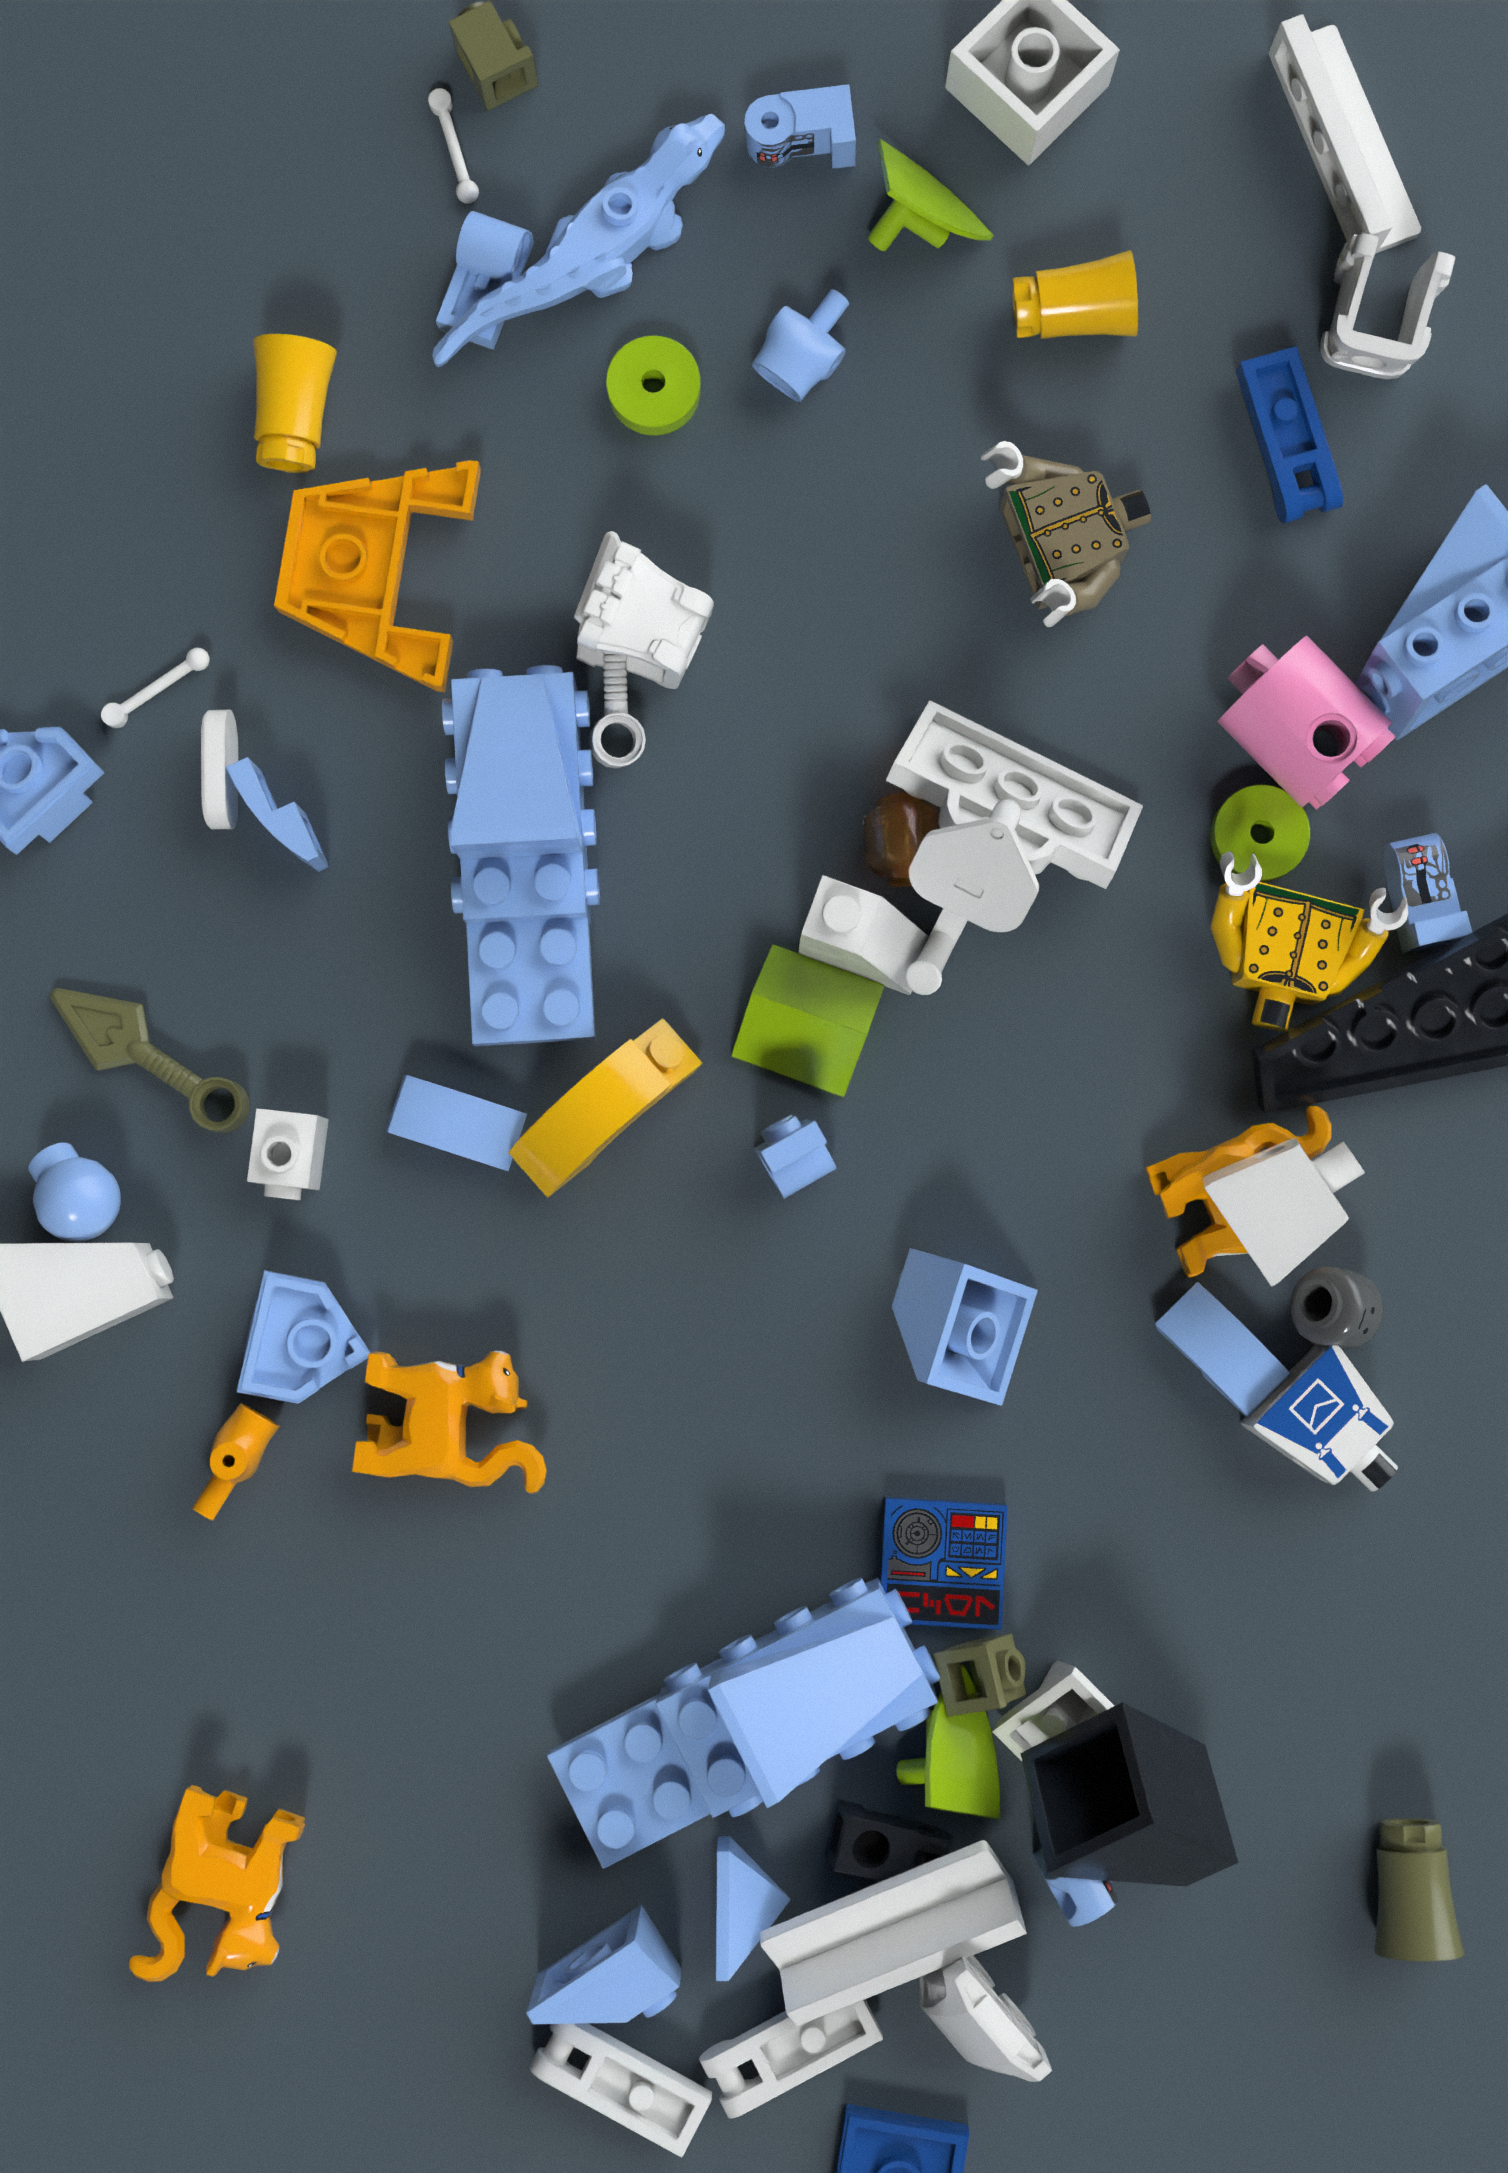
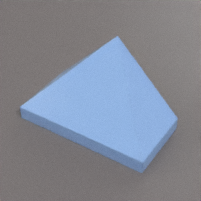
M718 1836L716 1981H729L760 1941L759 1933L770 1928L791 1900L731 1836Z

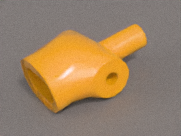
M240 1403L216 1434L210 1454V1467L213 1475L192 1509L213 1521L235 1485L251 1478L256 1473L270 1439L280 1428V1425L247 1405Z

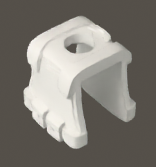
M1353 234L1345 243L1337 262L1334 282L1341 286L1330 332L1325 331L1321 337L1320 354L1326 363L1339 369L1375 378L1396 379L1403 375L1412 364L1424 355L1429 345L1432 333H1430L1431 328L1427 327L1431 309L1434 299L1449 284L1455 256L1436 251L1418 270L1411 282L1398 341L1353 331L1379 240L1378 236L1370 234Z
M622 541L620 546L616 548L608 561H606L583 611L577 637L576 659L592 667H595V665L603 667V652L627 656V661H625L627 663V668L625 669L627 672L653 680L666 688L677 689L702 636L700 633L704 631L709 621L714 601L706 593L689 587L668 575L644 556L640 549Z

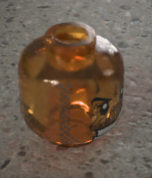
M908 793L887 795L877 800L876 807L871 809L863 819V838L867 868L875 875L888 878L890 886H912L909 879L910 865L925 835L932 830L940 829L938 823L939 813L931 805L923 803V799L915 798Z

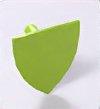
M882 139L878 141L877 147L886 192L894 200L868 235V240L876 248L886 251L903 227L936 248H940L945 243L950 232L974 240H991L994 237L980 219L928 171Z
M960 1665L967 1695L976 1692L974 1683L964 1665ZM941 1691L937 1700L938 1703H936L934 1710L930 1711L931 1715L926 1718V1758L900 1760L896 1769L897 1778L902 1785L925 1784V1807L990 1819H1000V1786L997 1754L986 1712L981 1711L947 1717Z

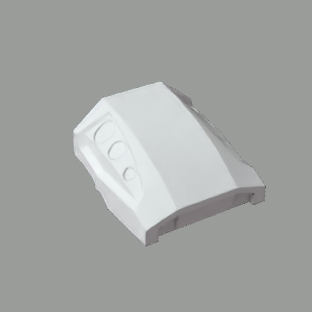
M974 1955L968 1958L961 1957L951 1965L918 1978L920 2007L967 2062L984 2069L1013 2075L1029 2082L1041 2081L1052 2071L1044 2048L1033 2038L1036 2033L1029 2021L1005 1993H1002L1000 1996L992 1989L995 1986L993 1980Z

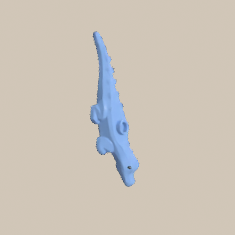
M708 114L689 123L673 125L660 131L652 145L649 158L642 165L631 172L624 171L610 176L604 187L588 200L575 215H568L558 221L546 254L535 265L528 268L518 278L505 282L502 287L481 298L454 324L433 349L432 357L435 366L441 367L446 364L472 338L500 322L557 305L587 289L591 290L597 297L603 298L629 288L633 275L631 262L647 247L655 251L667 248L676 243L681 237L683 224L681 217L675 214V205L672 200L682 186L693 183L703 170L707 168L713 152L724 137L725 124L714 114Z

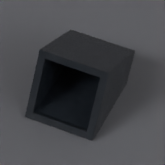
M1121 1702L1020 1753L1047 1874L1064 1878L1186 1887L1239 1863L1206 1745L1130 1705Z

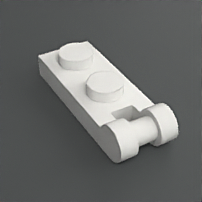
M866 1999L800 2026H796L786 2014V2011L732 2040H724L713 2045L700 2056L699 2061L708 2078H716L723 2092L719 2100L728 2118H736L883 2040V2036ZM752 2059L759 2076L744 2080L738 2066Z
M590 2023L551 2024L550 2030L553 2034L546 2048L539 2047L529 2065L530 2071L543 2082L682 2158L712 2101V2091L597 2029ZM574 2047L590 2055L582 2071L570 2065L567 2061Z

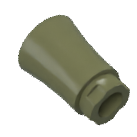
M1392 1818L1379 1821L1381 1845L1376 1847L1378 1919L1374 1953L1389 1959L1424 1962L1453 1960L1463 1957L1465 1951L1455 1916L1449 1878L1447 1848L1442 1846L1440 1823H1437V1820L1423 1818Z

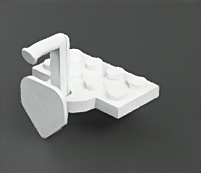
M929 700L894 761L886 781L904 789L909 795L918 799H924L940 807L938 820L940 829L932 830L925 835L909 868V879L915 891L924 899L943 908L920 956L907 969L906 982L910 989L921 995H930L937 991L942 982L941 973L967 921L993 932H1008L1017 928L1023 922L1038 894L1039 883L1035 875L1041 873L1050 862L1066 869L1078 879L1088 880L1106 889L1118 868L1143 805Z

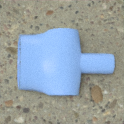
M831 289L809 319L790 307L784 306L775 316L767 330L766 340L752 362L754 370L786 396L801 402L813 386L832 375L845 355L846 349L829 334V331L849 306L848 300L838 291Z

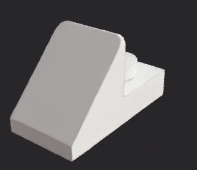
M1056 1661L1051 1666L1040 1688L1001 1716L992 1732L1022 1761L1020 1753L1086 1721L1114 1705L1075 1666Z

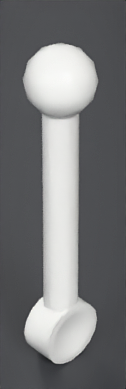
M438 88L429 94V106L431 111L439 116L459 182L456 187V195L461 202L471 204L478 198L479 188L475 182L469 179L450 115L453 107L451 95L447 90Z
M202 648L190 649L184 662L123 703L106 704L101 711L102 720L112 728L123 727L131 711L192 670L201 671L206 669L210 661L208 653Z

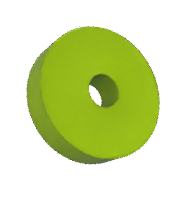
M655 335L634 339L625 344L615 354L607 371L606 386L610 406L614 414L626 427L640 434L655 436L676 431L691 419L699 405L701 381L698 365L692 354L673 339ZM651 379H658L664 383V387L655 393L648 392L643 386Z
M1269 785L1249 786L1234 793L1218 809L1210 828L1211 848L1218 863L1220 864L1222 855L1231 851L1234 856V867L1231 872L1240 874L1249 868L1250 857L1252 854H1255L1262 871L1259 881L1262 883L1275 881L1294 869L1303 859L1310 841L1309 820L1303 807L1301 808L1286 791ZM1253 825H1261L1266 828L1269 833L1268 843L1259 844L1252 839L1250 831Z

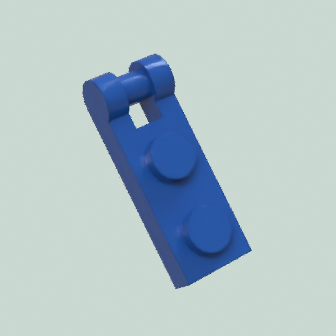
M1297 346L1241 361L1236 369V374L1274 492V506L1280 522L1285 524L1302 519L1303 512L1316 508L1322 513L1341 508L1343 505L1341 483ZM1310 470L1313 485L1299 489L1294 474Z

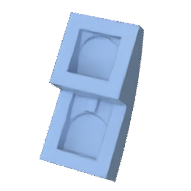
M248 757L226 766L235 787L247 806L277 840L300 860L318 872L329 867L306 813L295 802L278 809L261 770Z
M404 1074L385 1132L509 1171L513 1158L508 1152L519 1140L527 1114Z
M1199 1282L1192 1286L1155 1323L1157 1330L1202 1372L1203 1377L1247 1418L1291 1376L1290 1372Z

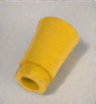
M1128 250L1100 260L1073 266L1035 271V277L1022 276L1012 278V302L1016 337L1024 338L1038 334L1040 339L1077 335L1136 337L1138 332V294L1132 251Z
M289 334L259 335L253 339L256 366V421L254 438L258 441L256 463L268 469L289 473H308L309 470L315 469L316 449H319L321 444L323 414L337 351L324 342L303 336Z

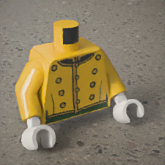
M1230 851L1222 855L1220 860V868L1226 883L1219 888L1211 922V932L1222 965L1232 971V984L1259 992L1252 1024L1273 1031L1286 1032L1294 1002L1313 1006L1324 1001L1327 996L1340 995L1370 966L1389 935L1388 930L1397 929L1407 920L1409 914L1407 898H1403L1396 911L1383 913L1378 910V907L1386 897V888L1376 889L1371 894L1369 900L1371 918L1362 919L1365 909L1259 882L1262 871L1255 854L1251 855L1250 866L1245 872L1240 874L1232 873L1234 856Z

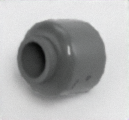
M1331 1266L1310 1270L1301 1277L1292 1291L1289 1306L1292 1322L1300 1335L1314 1344L1323 1346L1338 1345L1341 1349L1345 1350L1363 1346L1372 1339L1382 1323L1384 1311L1381 1294L1370 1279L1358 1272Z

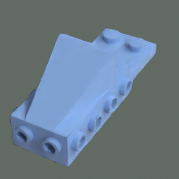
M1487 484L1475 491L1383 637L1378 641L1355 683L1392 721L1388 729L1396 736V741L1508 668V511Z
M533 666L526 670L527 675L503 676L502 671L496 669L471 670L466 673L467 678L451 679L452 698L442 700L445 735H454L455 758L445 759V778L448 794H457L454 816L448 819V838L451 854L458 855L461 865V877L451 878V898L454 913H463V920L467 928L472 1044L474 1046L596 1039L589 924H591L590 905H600L598 869H588L587 846L597 845L595 811L594 809H585L583 786H593L591 750H581L580 727H590V707L588 691H578L573 672L563 673L562 668L559 666Z
M862 1577L854 1579L829 1594L832 1601L809 1612L807 1606H803L787 1613L774 1622L776 1630L757 1640H754L752 1634H749L731 1642L719 1651L720 1659L700 1669L697 1663H692L675 1671L663 1680L666 1686L660 1690L658 1695L549 1750L547 1757L602 1868L604 1869L709 1814L714 1818L729 1811L731 1817H737L754 1809L763 1801L766 1807L769 1808L780 1802L796 1786L816 1776L820 1772L819 1766L827 1759L839 1753L843 1760L853 1758L875 1744L876 1741L873 1737L875 1734L893 1725L896 1726L898 1731H903L928 1718L931 1715L928 1707L938 1703L933 1684L939 1681L940 1676L926 1646L923 1645L915 1649L904 1627L912 1624L913 1621L898 1591L894 1589L885 1593L878 1577L867 1583H864Z

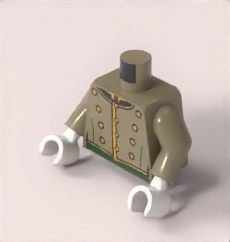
M999 442L981 455V460L993 462L998 469L985 478V482L991 489L998 488L1006 482L1012 485L1005 488L999 509L1031 590L1032 597L1030 601L1033 604L1036 603L1038 610L1050 607L1052 612L1043 620V623L1047 627H1052L1064 616L1093 609L1099 604L1120 577V564H1122L1129 551V543L1125 532L1151 523L1150 507L1141 489L1111 498L1101 472H1084L1078 466L1021 455L1019 449L1011 442Z

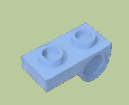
M471 211L467 215L462 225L456 248L457 266L436 319L439 331L447 333L477 301L502 287L505 282L513 281L523 274L534 245L533 236L529 230L475 211ZM504 321L487 328L472 338L470 342L494 350Z
M791 1114L762 1130L760 1133L765 1142L754 1148L784 1199L837 1169L824 1145L827 1141L816 1121L806 1118L799 1122L796 1115L792 1116Z

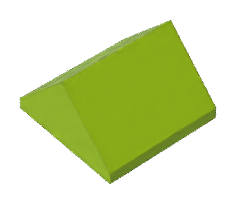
M772 944L752 991L731 1057L844 1098L885 985Z

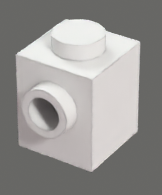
M256 1108L247 1182L265 1184L264 1196L301 1200L302 1189L320 1191L329 1119L318 1115Z

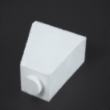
M822 875L801 933L798 953L884 984L885 987L911 995L912 990L906 982L907 969L912 963L917 961L929 936L882 896Z
M150 1243L0 1244V1312L22 1362L48 1357L174 1298L168 1284L174 1281L171 1267L164 1254L159 1249L153 1251Z

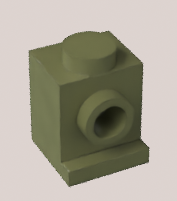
M490 0L470 4L460 12L458 17L448 21L455 52L487 111L539 86L531 50L528 45L524 47L521 37L510 18L503 22L501 21Z
M1012 1633L970 1640L933 1653L936 1669L940 1676L939 1682L947 1717L1001 1709L1007 1706L1006 1703L1026 1696L1024 1686L1025 1659L1021 1652L1015 1648ZM969 1661L976 1692L969 1695L966 1692L960 1662Z

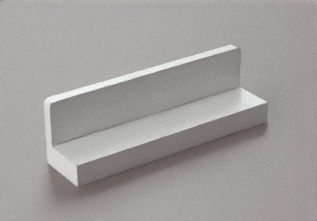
M1303 14L1281 22L1268 54L1346 240L1348 241L1353 234L1378 236L1376 254L1416 239L1421 232L1420 223L1337 27L1329 25L1311 32Z
M982 1840L767 1928L759 1933L761 1947L780 1970L786 2014L796 2026H800L951 1965L961 1957L968 1958L1025 1935L1027 1932L1014 1882L988 1842Z

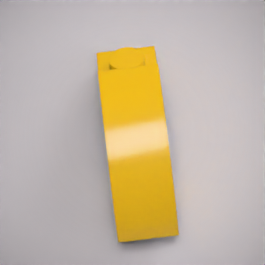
M662 1018L634 1041L632 1039L628 1040L583 1077L524 1133L508 1153L548 1198L589 1166L599 1153L638 1117L691 1076L700 1067L702 1061Z

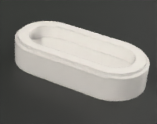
M208 710L202 719V809L205 822L212 830L235 829L238 820V790L226 769V766L238 761V733L232 710Z

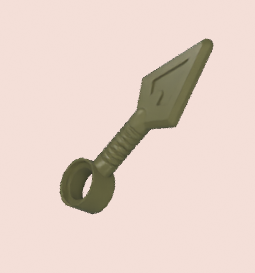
M55 988L51 991V1001L96 1071L137 1063L189 1099V1111L193 1120L199 1126L210 1131L229 1133L238 1129L246 1121L250 1112V1100L247 1092L238 1083L223 1077H210L204 1080L150 1044L143 1004L61 988ZM226 1088L234 1097L235 1108L226 1120L214 1122L205 1112V1100L213 1090Z

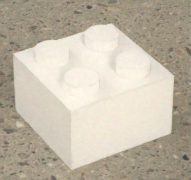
M1002 0L951 50L945 88L1029 166L1109 87L1120 49L1067 0Z

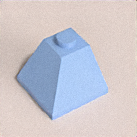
M910 1248L903 1271L899 1277L892 1309L917 1380L1002 1406L1038 1290L961 1262Z
M640 1905L538 1973L526 2014L532 2024L627 2023L642 2012L646 2018H649L661 2012L676 1998L675 1990L680 1987L682 1968L647 1912Z

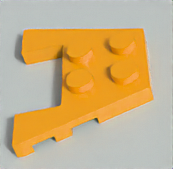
M468 460L457 462V467L428 472L427 468L405 471L404 476L377 481L363 478L293 490L274 603L275 608L279 613L437 692L445 693L453 647L451 635L393 626L412 513L473 521L481 474L479 462Z

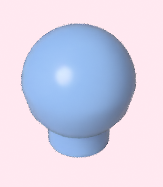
M69 1143L51 1145L34 1156L28 1166V1170L36 1182L33 1205L39 1223L47 1232L65 1241L82 1242L96 1238L110 1228L120 1210L121 1193L115 1177L97 1161L79 1157L73 1146Z

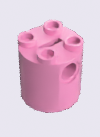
M1308 636L1302 638L1279 660L1264 644L1258 647L1227 678L1243 695L1217 721L1301 808L1309 802L1316 810L1328 802L1350 781L1342 771L1352 761L1360 768L1363 767L1396 737L1388 729L1392 721ZM1325 731L1334 736L1338 744L1337 756H1323L1316 750L1312 739L1314 732Z

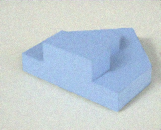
M61 727L37 728L36 732L13 733L0 729V841L16 855L38 835L49 843L54 840L93 803L84 792L105 773Z
M267 1270L263 1271L243 1354L237 1392L299 1404L317 1392L319 1388L368 1358L370 1351L325 1282Z

